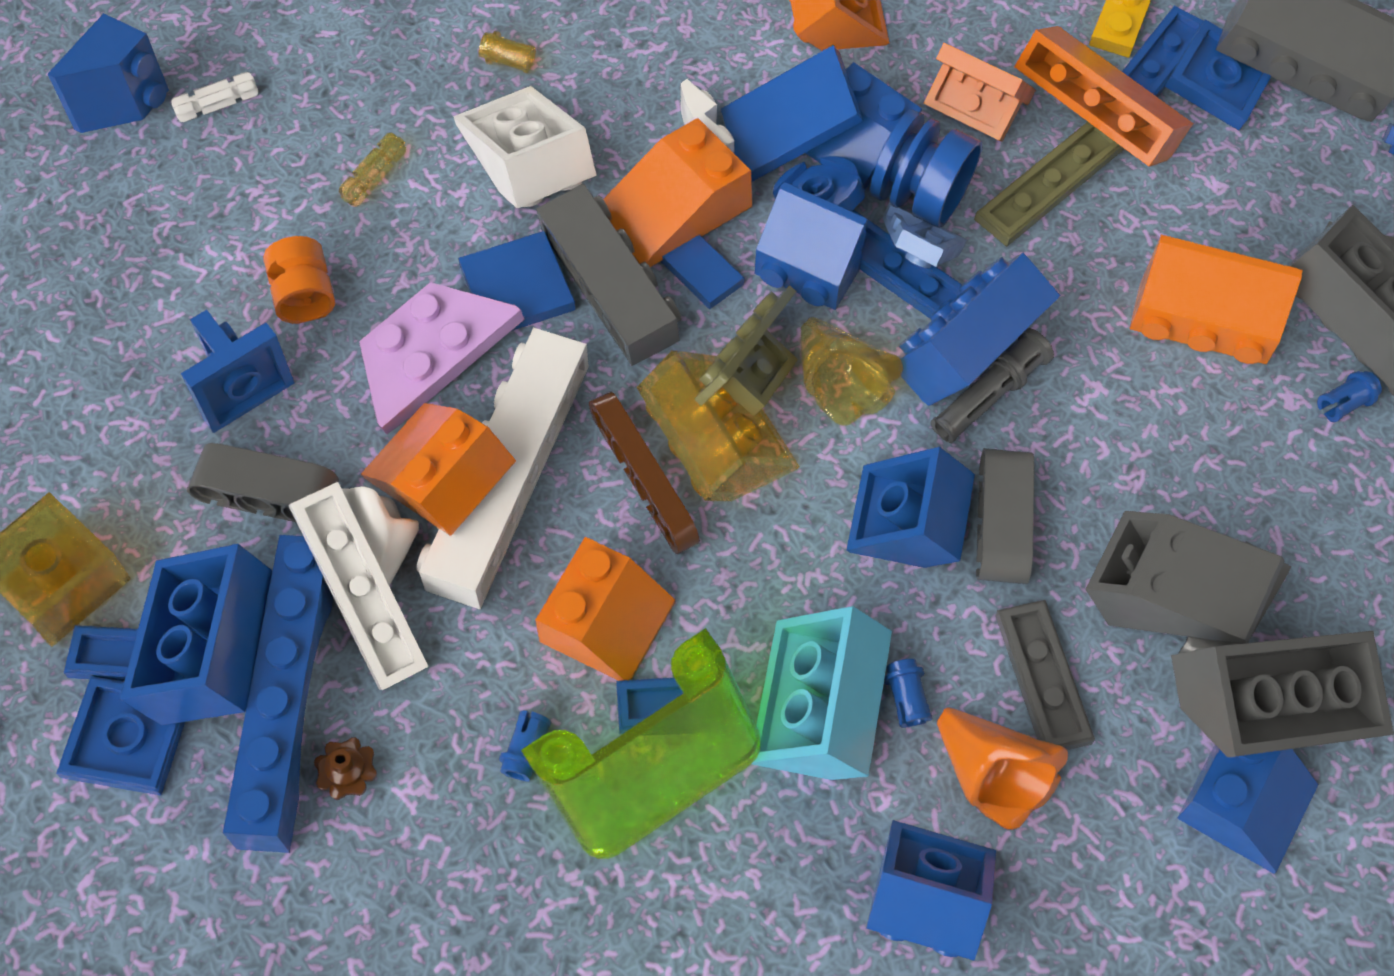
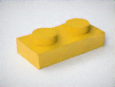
M1106 0L1091 36L1089 46L1129 58L1151 0Z

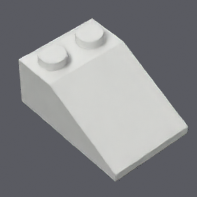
M532 86L453 116L456 126L498 191L517 209L537 205L546 196L561 190H572L581 185L583 181L597 176L585 127Z

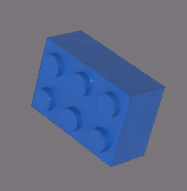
M1024 252L1008 262L1003 257H1000L983 272L981 270L978 271L959 288L962 292L953 301L951 299L946 301L930 315L929 318L932 321L923 329L918 328L899 345L903 353L891 366L928 406L969 386L1061 296Z
M240 544L156 560L120 700L160 725L246 712L272 570Z

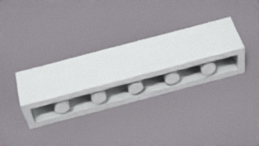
M533 327L526 344L520 343L513 357V372L508 382L502 381L497 389L494 399V407L496 409L490 421L484 420L482 422L490 428L515 458L516 462L451 536L439 529L432 545L427 543L423 547L418 558L417 571L420 574L425 591L481 609L589 367L587 344Z

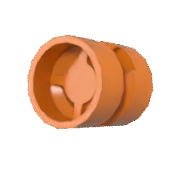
M307 236L286 237L272 243L265 250L263 260L268 281L271 285L270 290L276 316L282 321L291 324H299L326 317L333 311L336 303L330 277L326 274L328 270L322 245L317 240Z

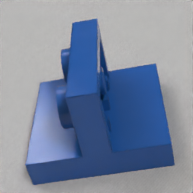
M207 309L190 319L207 358L185 370L181 375L203 420L213 433L295 383L278 338L266 322L238 339L226 321L218 325Z

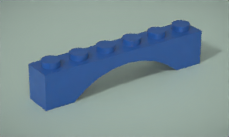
M279 535L223 829V834L237 850L290 853L299 802L301 745L308 689L320 637L333 603V595L304 536Z

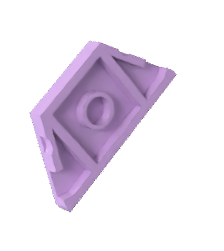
M430 282L361 339L359 343L377 423L386 435L406 421L423 403H427L524 320L521 310L512 304Z

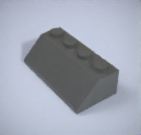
M1238 0L1228 13L1216 48L1217 51L1258 71L1271 75V77L1346 113L1372 122L1394 99V17L1358 0Z
M1352 205L1298 254L1288 266L1303 270L1295 296L1302 299L1320 317L1321 322L1328 330L1340 337L1354 352L1356 358L1362 364L1368 366L1387 385L1389 391L1394 396V245Z
M1373 631L1214 646L1171 655L1180 709L1227 757L1394 735Z

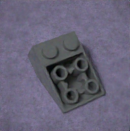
M1124 511L1086 587V591L1109 626L1243 644L1249 643L1285 561L1282 556L1170 514Z

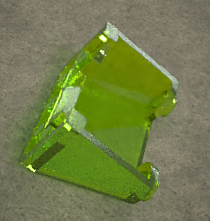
M706 628L682 643L675 650L671 659L672 675L683 694L595 753L591 754L576 734L566 730L549 732L521 750L539 784L581 848L588 855L597 859H609L619 855L750 766L756 760L761 749L759 730L722 650Z

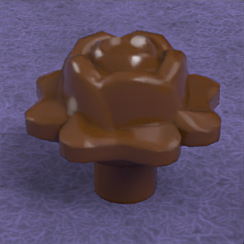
M352 737L342 743H327L324 748L326 755H320L314 760V766L318 770L316 785L321 791L329 790L334 800H340L347 795H363L367 789L365 782H371L377 778V772L372 765L375 755L374 750L369 746L361 748V743L356 737Z

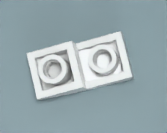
M688 79L681 83V114L684 124L686 125L699 118L734 153L735 140L731 133L724 126L716 124L717 104L713 97L707 91L698 89Z

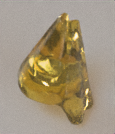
M810 317L801 326V357L804 386L807 392L812 395L819 408L832 421L841 426H847L856 421L860 416L877 413L888 405L895 395V389L890 384L900 378L903 372L902 361L897 355L880 350L816 317Z

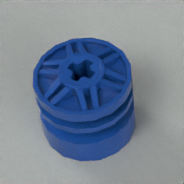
M909 110L902 116L881 149L872 176L870 193L871 196L879 200H886L890 196V204L896 208L902 207L914 193L912 215L940 228L947 223L972 180L980 160L983 148L982 141L957 129H952L940 144H937L940 134V122L935 119H929L924 124V114L915 110Z

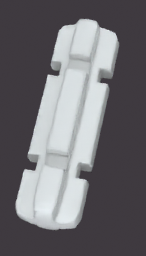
M244 72L233 76L234 81L228 83L227 79L193 90L195 95L188 96V93L173 97L171 103L178 120L186 122L197 118L196 113L202 111L203 115L237 104L235 99L240 97L242 101L256 97L258 95V88L250 72Z

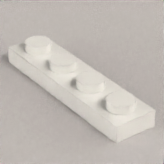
M336 482L289 504L288 506L379 690H384L429 667L339 483Z

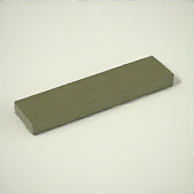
M1087 121L979 209L975 214L974 220L1007 247L1121 153L1124 148Z

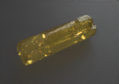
M392 132L385 134L377 143L380 148H373L352 172L355 177L349 176L339 187L338 191L341 199L351 206H359L368 196L367 189L372 191L393 167L391 164L392 160L397 162L406 152L404 140Z

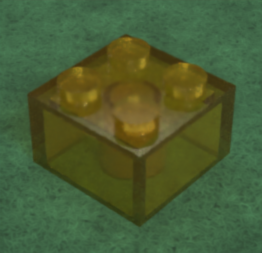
M50 492L0 532V596L51 647L57 644L74 629L75 625H79L131 580L114 553Z

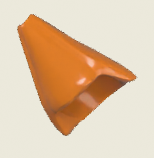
M950 707L945 708L937 720L939 732L967 801L1001 827L1010 830L1019 828L1033 810L1042 807L1051 798L1058 787L1061 776L1057 773L1066 765L1068 760V751L1063 746L1037 740Z

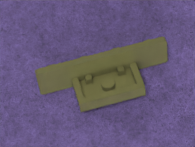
M790 285L779 296L771 291L755 307L754 313L736 331L737 335L717 355L719 358L701 375L699 380L704 384V387L694 398L700 406L721 387L753 417L768 403L798 361L767 330L797 292Z

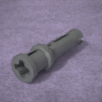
M1027 328L1011 348L1002 353L989 365L990 369L980 379L965 390L943 412L931 420V427L934 432L946 442L953 443L966 428L983 415L1009 390L1021 389L1027 383V376L1039 365H1047L1053 360L1054 351L1048 340L1038 331Z

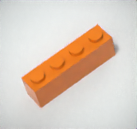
M1059 26L1036 29L1014 66L1149 167L1169 160L1194 124Z

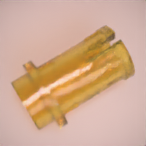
M494 31L492 34L485 32L480 42L478 55L485 59L486 64L492 65L495 62L528 73L535 59L536 47L501 37L499 31Z

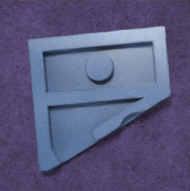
M890 203L882 218L894 245L907 252L905 255L907 260L924 268H930L931 265L937 267L958 257L967 241L942 227L937 228L914 217L911 211L903 207H893Z

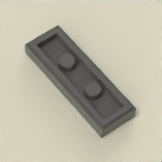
M1046 600L997 610L995 617L1037 740L1060 745L1067 750L1092 745L1095 738Z

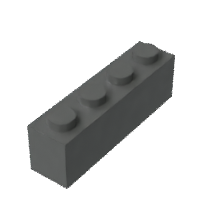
M583 183L536 208L541 230L545 232L551 247L631 366L680 341L677 322L681 321L682 318L676 304L670 296L662 298L655 288L658 286L653 271L646 262L641 264L637 262L632 254L635 250L629 236L622 228L617 231L610 222L612 220L611 213L601 196L598 195L593 198Z

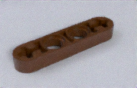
M610 391L589 401V409L594 422L619 463L625 462L627 467L623 470L642 501L648 500L650 505L646 508L675 554H679L699 544V534L690 514L617 396Z

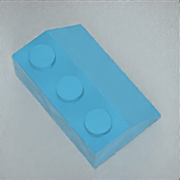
M854 606L777 620L749 763L829 780L868 777L892 631Z

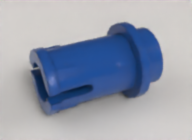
M1369 371L1353 372L1347 377L1345 383L1318 397V408L1321 410L1330 404L1337 403L1336 407L1324 413L1330 422H1337L1362 405L1368 407L1376 403L1378 396L1382 392L1381 383Z
M902 659L886 666L887 675L884 678V683L891 687L900 727L906 728L931 721L933 719L932 714L930 713L921 682V677L925 674L924 669L917 667L915 659Z
M523 710L518 715V721L508 750L500 754L499 761L502 763L500 769L502 774L529 782L532 773L537 774L539 772L540 766L536 762L552 722L547 717L532 712L529 718L530 713Z

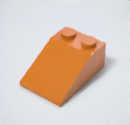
M696 118L661 138L603 200L611 213L612 220L610 222L617 231L622 228L629 236L635 250L632 254L639 264L646 262L649 267H652L663 260L662 256L698 235L701 237L751 208V170L699 118Z
M423 403L364 469L361 475L370 483L451 536L516 460L485 424L457 408Z

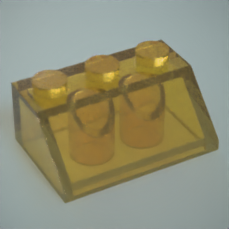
M671 350L636 388L646 403L645 407L648 414L659 424L667 437L669 449L680 459L690 475L692 487L705 501H734L796 471L800 467L763 408L753 417L742 405L736 403L723 387L702 406L694 400L704 387L699 378L719 358L718 356Z

